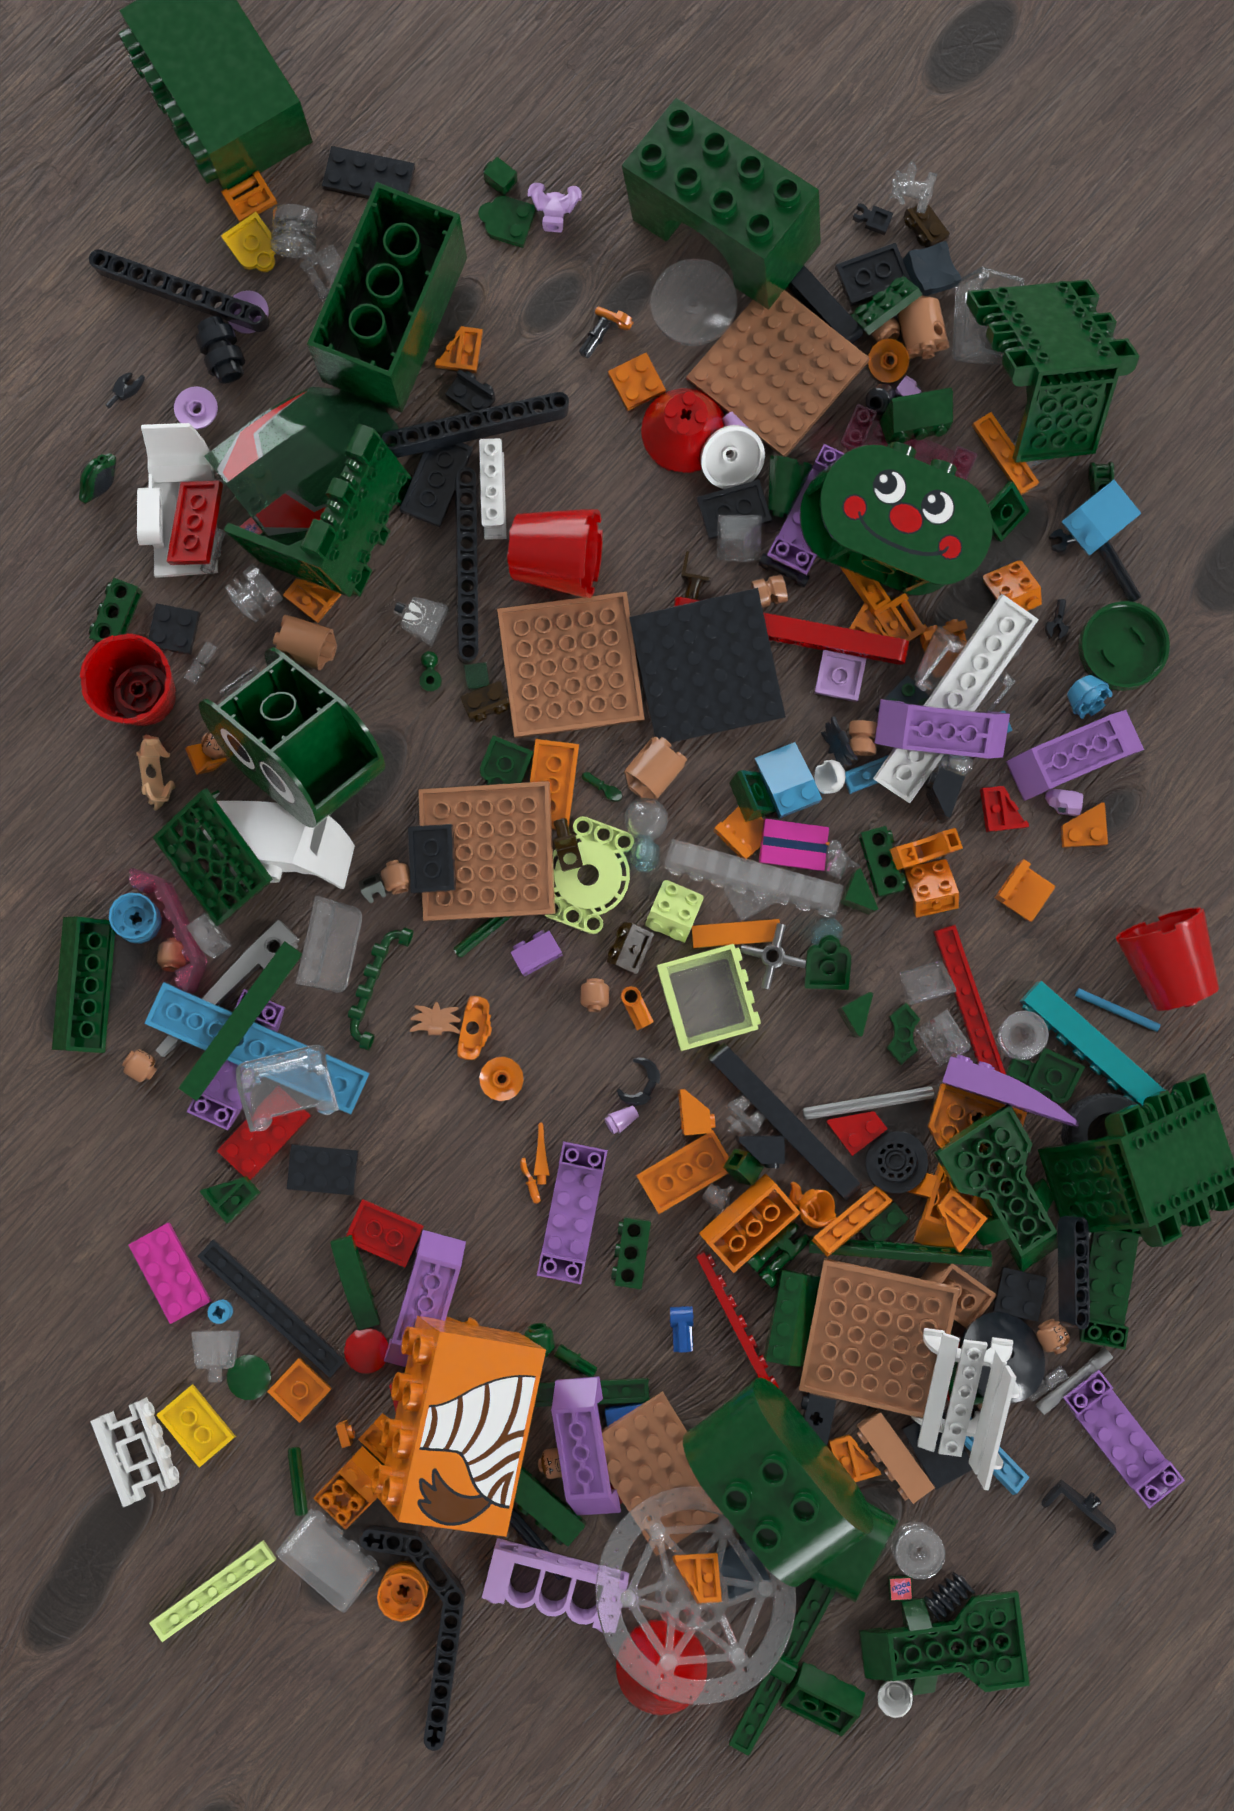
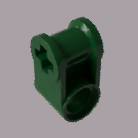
M1090 462L1088 468L1090 497H1093L1099 492V489H1103L1114 480L1113 462H1108V464Z

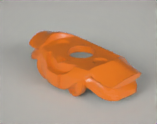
M470 996L465 1008L457 1049V1056L465 1060H475L479 1056L481 1048L485 1046V1042L492 1032L491 1015L489 1014L490 1006L488 1000L483 997ZM471 1021L476 1022L479 1026L478 1032L473 1035L466 1031V1025Z

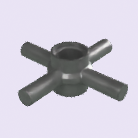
M777 923L773 942L764 949L744 944L741 946V953L760 957L766 965L761 988L770 990L774 970L783 963L801 968L806 966L805 959L785 955L783 948L780 947L786 926L784 924ZM773 950L779 953V958L776 962L768 960V954Z

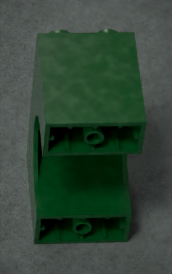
M677 98L673 100L622 164L632 219L665 242L668 241L681 223L699 232L720 251L728 262L733 274L734 287L768 310L821 244L819 189Z

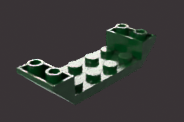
M1140 1229L1092 1232L1089 1248L1090 1322L1086 1329H1079L1080 1341L1126 1349L1129 1327L1125 1326L1138 1240L1139 1237H1142Z

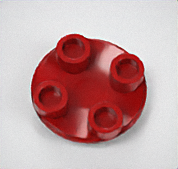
M375 1329L356 1330L348 1337L345 1343V1359L348 1365L359 1373L368 1374L376 1372L386 1363L384 1358L388 1342L384 1334Z

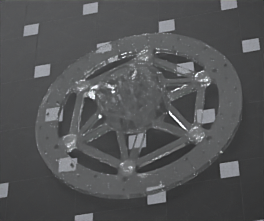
M681 1487L663 1491L646 1499L628 1512L616 1526L605 1545L600 1558L596 1579V1605L601 1629L608 1646L620 1665L634 1680L654 1694L668 1700L692 1705L712 1704L735 1698L763 1680L777 1664L787 1646L793 1629L796 1610L795 1587L786 1585L770 1571L771 1580H763L732 1532L734 1527L702 1487ZM683 1510H701L719 1515L717 1524L664 1527L660 1521L662 1516ZM645 1529L650 1536L647 1546L628 1589L620 1590V1574L625 1557L635 1539ZM713 1532L712 1537L697 1554H706L719 1540L716 1553H718L722 1602L697 1604L694 1598H689L691 1592L683 1578L681 1581H678L675 1577V1570L677 1569L675 1563L669 1566L664 1543L675 1555H686L669 1537L670 1534ZM727 1540L754 1579V1582L723 1577L720 1571ZM655 1545H657L663 1573L657 1583L638 1590L637 1586ZM727 1586L752 1589V1591L729 1599ZM655 1591L656 1602L640 1598ZM667 1591L673 1594L674 1599L672 1603L666 1600L665 1595ZM612 1597L616 1598L615 1602L612 1601ZM772 1597L773 1610L767 1633L757 1651L751 1658H748L744 1652L765 1598ZM756 1598L738 1643L724 1612L727 1607ZM639 1606L659 1611L661 1617L667 1623L666 1648L659 1641L640 1611ZM629 1607L659 1654L660 1660L657 1666L648 1660L633 1642L623 1621L621 1608ZM703 1609L708 1613L709 1618L707 1622L701 1618V1611ZM680 1611L686 1614L687 1619L685 1623L679 1620L678 1615ZM717 1622L720 1623L729 1645L710 1630ZM674 1629L685 1632L673 1650ZM698 1631L725 1651L724 1654L680 1657L681 1652L693 1634ZM730 1661L734 1667L733 1672L710 1680H691L674 1676L676 1665ZM661 1673L664 1674V1679L660 1677Z

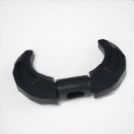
M646 1058L633 1059L634 1063H639L645 1067L648 1075L647 1078L650 1079L643 1092L640 1091L635 1095H628L621 1089L617 1090L619 1097L626 1104L633 1106L646 1104L652 1098L650 1095L656 1083L659 1084L660 1072L656 1064Z

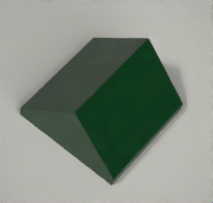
M1009 481L988 504L992 517V535L1002 542L1030 511L1013 481Z
M740 770L734 775L729 784L745 822L777 812L760 772Z
M860 868L851 874L840 903L870 915L878 910V906Z
M872 992L865 993L837 1009L853 1037L859 1038L863 1036L874 994Z

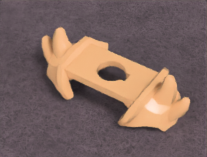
M144 735L140 749L136 752L142 779L141 790L142 794L147 795L149 798L148 803L150 805L154 804V810L156 811L162 807L164 802L169 801L171 790L175 789V784L173 781H169L166 786L163 785L160 756L168 758L170 753L162 746L158 737ZM149 765L156 771L154 778H150L146 774V768Z

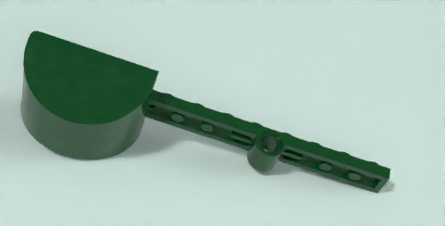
M868 1502L867 1504L873 1518V1531L811 1576L814 1580L728 1742L730 1746L748 1756L752 1752L786 1685H789L798 1669V1662L835 1592L856 1603L899 1521Z

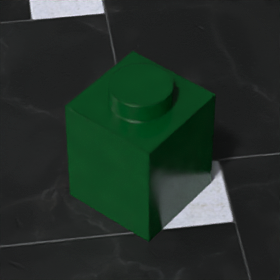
M499 157L489 161L484 167V181L502 196H506L518 182L517 171Z
M736 1149L733 1150L723 1166L738 1183L752 1186L758 1180L764 1168L750 1152Z

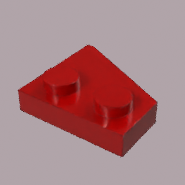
M1004 786L980 789L986 833L1029 827V823L1027 820H1023L1017 811L1019 808L1010 799L1009 793Z
M874 1111L826 1120V1123L851 1156L887 1130V1127Z

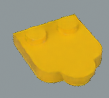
M254 212L221 235L223 241L243 268L249 270L257 268L261 272H269L274 268V255L278 249L277 241L257 212Z

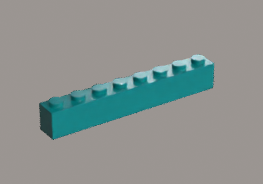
M1036 982L1020 1000L1024 1005L1022 1008L1031 1016H1037L1040 1019L1039 1024L1048 1031L1051 1029L1057 1034L1056 1039L1065 1046L1068 1044L1074 1049L1072 1053L1082 1061L1085 1059L1091 1064L1089 1068L1097 1075L1102 1074L1108 1079L1106 1083L1114 1090L1119 1089L1124 1093V1097L1139 1104L1141 1108L1145 1098L1157 1092L1166 1091L1044 982Z

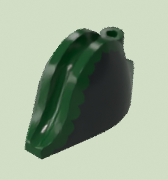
M111 453L101 454L83 467L79 479V500L87 504L111 487L115 475L116 456Z

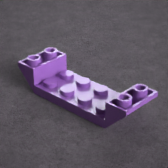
M826 444L823 445L790 514L767 556L807 575L817 555L807 546L801 532L799 517L801 501L814 477L843 456L844 453Z
M881 699L874 743L906 750L980 758H1000L1004 754L1010 714L913 705L901 701Z
M1124 710L1029 749L1006 761L1023 801H1026L1119 759H1124L1143 751L1144 748L1127 711Z
M243 990L236 1007L244 998L248 990ZM269 1001L255 1022L278 1032L285 1007ZM227 1060L199 1100L192 1099L187 1112L229 1130L241 1112L258 1073Z
M563 1141L537 1276L581 1284L608 1150Z
M422 1230L416 1250L417 1256L393 1337L389 1341L384 1358L385 1362L406 1367L408 1355L402 1354V1337L407 1326L415 1327L417 1315L446 1320L461 1269L466 1241Z
M1097 1370L1063 1398L1071 1412L1125 1482L1150 1509L1185 1480L1173 1464L1162 1455L1114 1393L1111 1384L1100 1370Z
M599 1376L555 1381L551 1411L566 1501L577 1515L621 1512L617 1489H611L597 1406V1403L603 1399Z

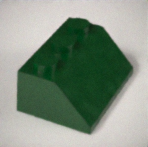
M952 388L892 398L879 422L887 444L892 442L904 443L914 439L923 440L930 436L940 437L945 435L953 423Z
M803 1662L797 1669L780 1706L842 1737L860 1717L865 1692L859 1690L854 1685L839 1680L832 1674H827L817 1669L812 1664Z

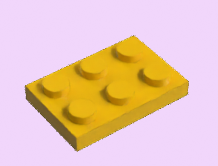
M193 1384L156 1415L199 1468L236 1437Z

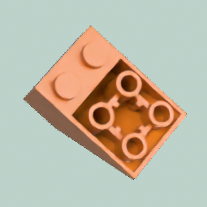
M363 1446L313 1498L345 1530L378 1498L377 1493H372L371 1481L375 1466L382 1464Z

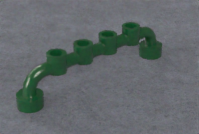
M406 927L402 931L393 930L388 932L380 944H374L371 955L375 956L373 965L368 963L363 973V976L368 977L365 986L360 984L356 991V997L360 998L358 1005H352L348 1012V1018L352 1019L350 1023L351 1036L360 1043V1048L367 1051L372 1047L375 1034L365 1031L362 1035L358 1029L359 1024L364 1018L365 1008L373 994V987L380 975L382 963L388 954L390 942L393 939H399L398 943L406 947L411 943L414 931Z

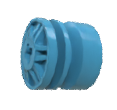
M140 893L121 895L113 902L109 911L111 927L119 936L131 943L142 944L148 942L158 934L161 928L162 917L160 910L148 897ZM138 916L142 918L141 922L135 923L133 921V918H138Z

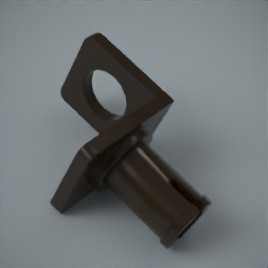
M686 550L681 577H685L688 580L684 598L690 599L691 592H693L692 599L698 600L701 583L704 581L710 582L711 578L685 573L690 552Z
M565 818L554 821L558 837L554 839L563 872L583 866L576 835L570 834L568 821ZM573 853L576 855V861L573 864H566L564 862L566 854Z

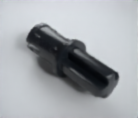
M600 317L592 332H588V338L579 350L581 356L587 359L590 358L598 344H602V338L612 326L610 321L607 324L605 323L607 321L606 318Z

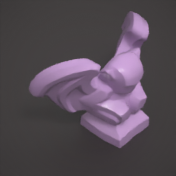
M531 184L528 189V197L531 196L537 211L540 210L544 213L542 222L544 231L561 233L565 213L570 214L577 202L582 200L580 188L577 186L568 187V194L566 196L559 192H551L546 195L543 193L545 190L543 184Z

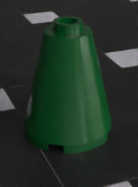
M770 456L768 509L772 511L771 515L784 518L785 514H790L813 465L804 462L802 465L797 459L784 456Z

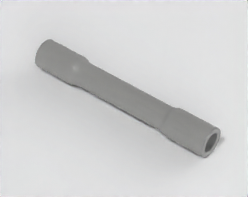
M1104 1347L1089 1359L1088 1363L1035 1405L1045 1415L1065 1395L1113 1359V1356Z

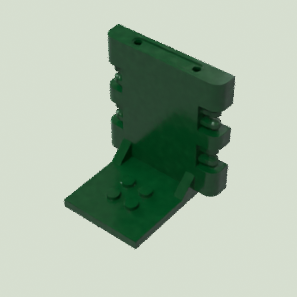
M1089 279L968 291L966 305L976 322L987 327L986 338L993 350L1003 353L1002 365L1013 384L1018 387L1026 386L1027 404L1012 457L1015 463L1096 454L1118 377L1130 374L1137 366L1140 356L1129 339L1113 338L1117 321L1111 312L1098 313L1096 311L1100 296Z
M362 424L357 425L345 450V454L349 459L345 463L343 472L340 473V478L333 477L325 494L329 500L326 503L327 506L320 516L321 519H313L303 540L287 546L230 523H227L224 531L257 562L349 598L351 594L361 597L372 573L371 568L367 565L371 558V551L376 544L385 545L391 532L385 525L389 519V512L395 504L398 506L402 505L412 481V477L376 430Z
M1205 1073L1195 1074L1174 1084L1170 1094L1166 1090L1145 1098L1142 1108H1140L1139 1104L1130 1105L1107 1116L1105 1119V1126L1109 1135L1107 1137L1091 1141L1046 1146L1038 1149L1051 1192L1055 1197L1054 1201L1060 1218L1062 1216L1085 1218L1088 1222L1089 1233L1140 1229L1142 1238L1150 1247H1163L1183 1236L1180 1229L1182 1225L1189 1227L1202 1226L1211 1221L1210 1210L1229 1211L1234 1208V1159Z

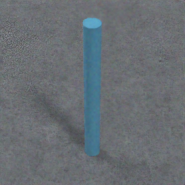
M1080 988L1076 991V997L1148 1029L1158 1032L1161 1024Z

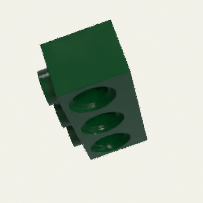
M113 578L112 582L108 583L106 587L104 602L100 603L97 609L98 617L96 622L90 626L89 638L94 643H98L105 639L102 638V633L105 630H110L109 636L125 635L143 591L138 586ZM121 590H127L123 598H118V593ZM113 610L119 611L115 618H110V613Z
M887 826L861 832L858 836L876 898L903 891L906 879L904 873H900L897 870L890 851L893 848L892 843H894L892 831H888ZM879 835L883 840L882 845H874L872 836ZM880 856H885L888 859L889 865L887 867L879 865L878 858ZM886 877H891L895 881L894 888L885 886L884 879Z
M624 1217L623 1222L619 1221L617 1235H622L621 1243L616 1244L614 1257H618V1264L613 1266L611 1280H615V1286L642 1289L651 1220ZM637 1224L640 1227V1233L637 1236L629 1235L627 1232L629 1225ZM629 1246L635 1247L637 1250V1255L631 1259L624 1255L625 1249ZM625 1269L632 1270L634 1272L633 1279L630 1281L623 1280L621 1277L622 1271Z

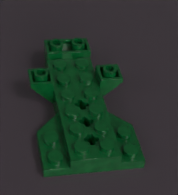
M1005 1105L990 1116H983L950 1138L948 1144L934 1152L955 1191L981 1197L989 1209L991 1215L986 1216L988 1219L975 1234L981 1246L1006 1239L1012 1250L1010 1253L1022 1272L1058 1248L1057 1231L1047 1215V1211L1055 1197L1043 1178L1030 1185L1025 1176L1027 1169L1025 1164L1028 1152L1031 1151L1032 1142L1011 1105ZM981 1143L984 1144V1145L982 1146V1150H983L982 1152L979 1151V1147H980V1144H981ZM991 1163H995V1164L992 1166L993 1171L990 1170V1165H991ZM1002 1182H1005V1184L1003 1185L1004 1190H1001Z
M1016 1590L971 1596L955 1620L934 1623L930 1621L923 1598L901 1601L903 1624L906 1627L884 1630L880 1627L859 1630L864 1677L885 1681L910 1679L912 1695L934 1693L938 1675L956 1672L964 1674L985 1692L1030 1686L1019 1592ZM1001 1635L1003 1640H1000L1001 1643L998 1644L995 1641ZM979 1638L981 1643H978V1647H975L973 1643ZM954 1642L959 1644V1646H956V1650L951 1648Z

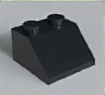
M941 767L936 772H932L927 778L925 788H928L926 796L938 821L943 824L952 815L965 776Z
M736 1136V1141L761 1164H764V1167L779 1168V1164H785L784 1136Z

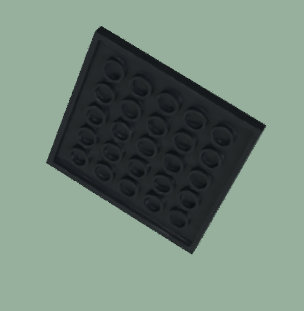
M758 588L629 617L655 737L659 739L663 737L669 743L786 718Z

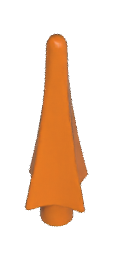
M543 1123L538 1124V1144L534 1176H537V1185H545L546 1176H550L545 1150Z

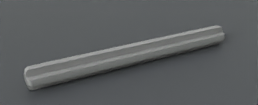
M924 1087L803 1108L804 1119L808 1120L934 1098V1090L932 1087Z

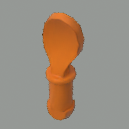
M522 1158L520 1168L522 1173L528 1178L526 1185L528 1186L532 1201L537 1204L541 1200L536 1179H533L528 1171L526 1158Z

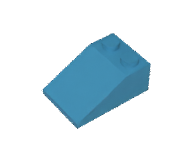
M1112 480L1061 523L1089 556L1138 517L1141 512L1117 482Z
M795 742L754 758L779 819L818 804L822 800L814 778Z

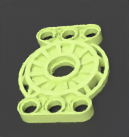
M579 817L575 820L573 829L576 839L581 841L578 843L583 865H593L599 872V878L593 885H583L577 877L580 868L563 872L558 859L554 869V881L556 884L554 891L555 893L559 892L561 895L560 897L555 895V904L558 905L559 909L555 915H545V917L589 934H598L603 928V920L599 915L615 908L623 899L628 889L630 871L624 853L629 852L633 848L634 839L628 832L587 817ZM580 821H586L589 824V830L586 833H580L577 830V824ZM600 829H607L610 832V837L607 840L602 841L597 837ZM626 836L630 839L631 843L629 847L621 848L618 845V839ZM556 849L553 852V860L555 856L558 857ZM568 853L564 856L566 864H573L576 861V855L573 853ZM620 854L621 858L618 859L616 855ZM623 862L626 867V876H622L620 864ZM626 881L623 892L621 893V895L618 894L621 882ZM614 897L617 899L613 905L605 908V905ZM601 908L602 911L596 912L595 909ZM571 910L579 914L578 921L574 923L569 922L566 918L567 913ZM589 919H598L600 926L597 930H590L587 927Z

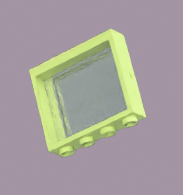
M734 944L657 965L680 1051L758 1030V1025L761 1024L758 1012H753L751 1005L755 1003L751 990L747 991L745 982L749 981L745 969L741 970L739 961L742 960V955L739 947L735 948Z

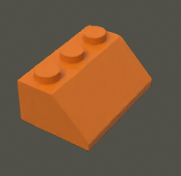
M685 1089L678 1090L682 1134L712 1133L711 1128L716 1127L714 1114H710V1110Z

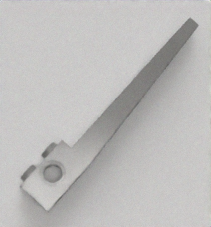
M276 921L242 954L202 999L219 1006L260 966L265 969L275 953L270 951L272 942L278 941L281 946L286 941L297 949V943L300 941L299 938L282 921ZM168 1035L156 1051L162 1057H165L183 1040Z

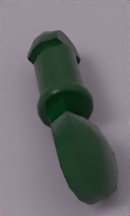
M590 772L582 774V779L596 787L597 790L602 789L608 800L619 802L622 799V793L618 788L604 784V781L593 776Z

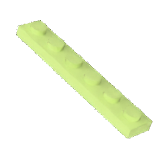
M264 1540L157 1616L149 1624L161 1642L165 1641L273 1563L276 1557Z

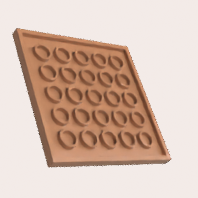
M784 290L769 310L752 300L686 378L701 392L712 398L727 413L733 412L780 456L786 457L869 362V357Z
M627 592L497 609L514 738L645 720L633 633L629 619L630 612Z
M549 781L419 789L420 826L453 824L456 891L422 893L423 921L555 914Z
M824 1258L799 1390L923 1418L937 1355L925 1345L922 1336L924 1328L943 1330L946 1334L951 1335L960 1287Z

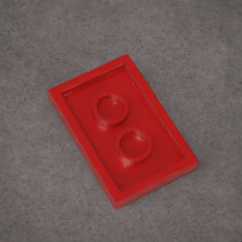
M362 1199L346 1236L352 1235L357 1247L406 1268L424 1225Z

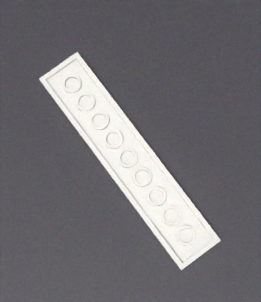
M1001 594L924 706L975 711L1039 619ZM894 748L873 779L908 803H911L944 754Z

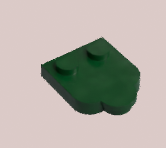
M498 196L492 203L482 204L478 214L480 220L485 223L486 233L490 238L524 248L536 207L533 204L507 196Z
M493 735L481 763L480 774L487 780L486 785L522 783L534 752Z
M825 935L819 940L818 944L811 946L807 950L805 988L849 990L851 953L847 947L840 944V940L836 936Z
M1043 1047L1029 1077L1028 1085L1051 1101L1064 1103L1070 1099L1085 1066Z

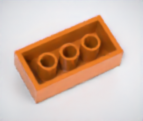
M765 1173L753 1186L748 1188L700 1231L699 1234L729 1269L735 1273L801 1212Z

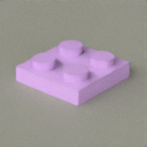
M823 650L814 694L857 702L866 658Z

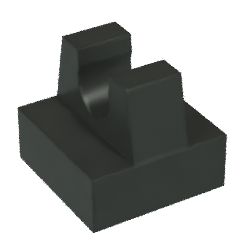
M379 873L358 882L363 896L369 903L374 902L372 894L375 892H379L382 898L386 896Z

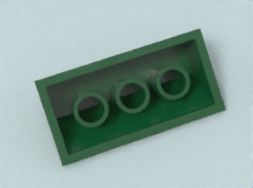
M780 1269L764 1354L766 1361L789 1366H804L821 1276Z

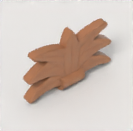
M438 1002L434 1004L433 1009L425 1006H415V1009L422 1013L411 1017V1020L421 1021L422 1023L413 1026L410 1032L424 1030L428 1031V1035L441 1036L442 1032L447 1031L460 1034V1031L455 1026L449 1024L461 1022L458 1017L451 1014L458 1011V1007H448L440 1010Z

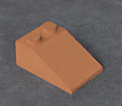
M932 1262L920 1278L960 1287L954 1320L965 1328L984 1314L997 1295L956 1264Z

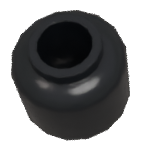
M879 384L867 393L865 398L866 407L875 415H883L892 398H897V394L890 385Z

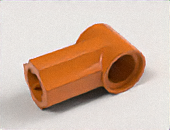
M632 986L624 988L620 998L636 1030L653 1023L654 1021L640 991ZM628 990L635 991L637 999L633 1003L625 1000L624 996Z

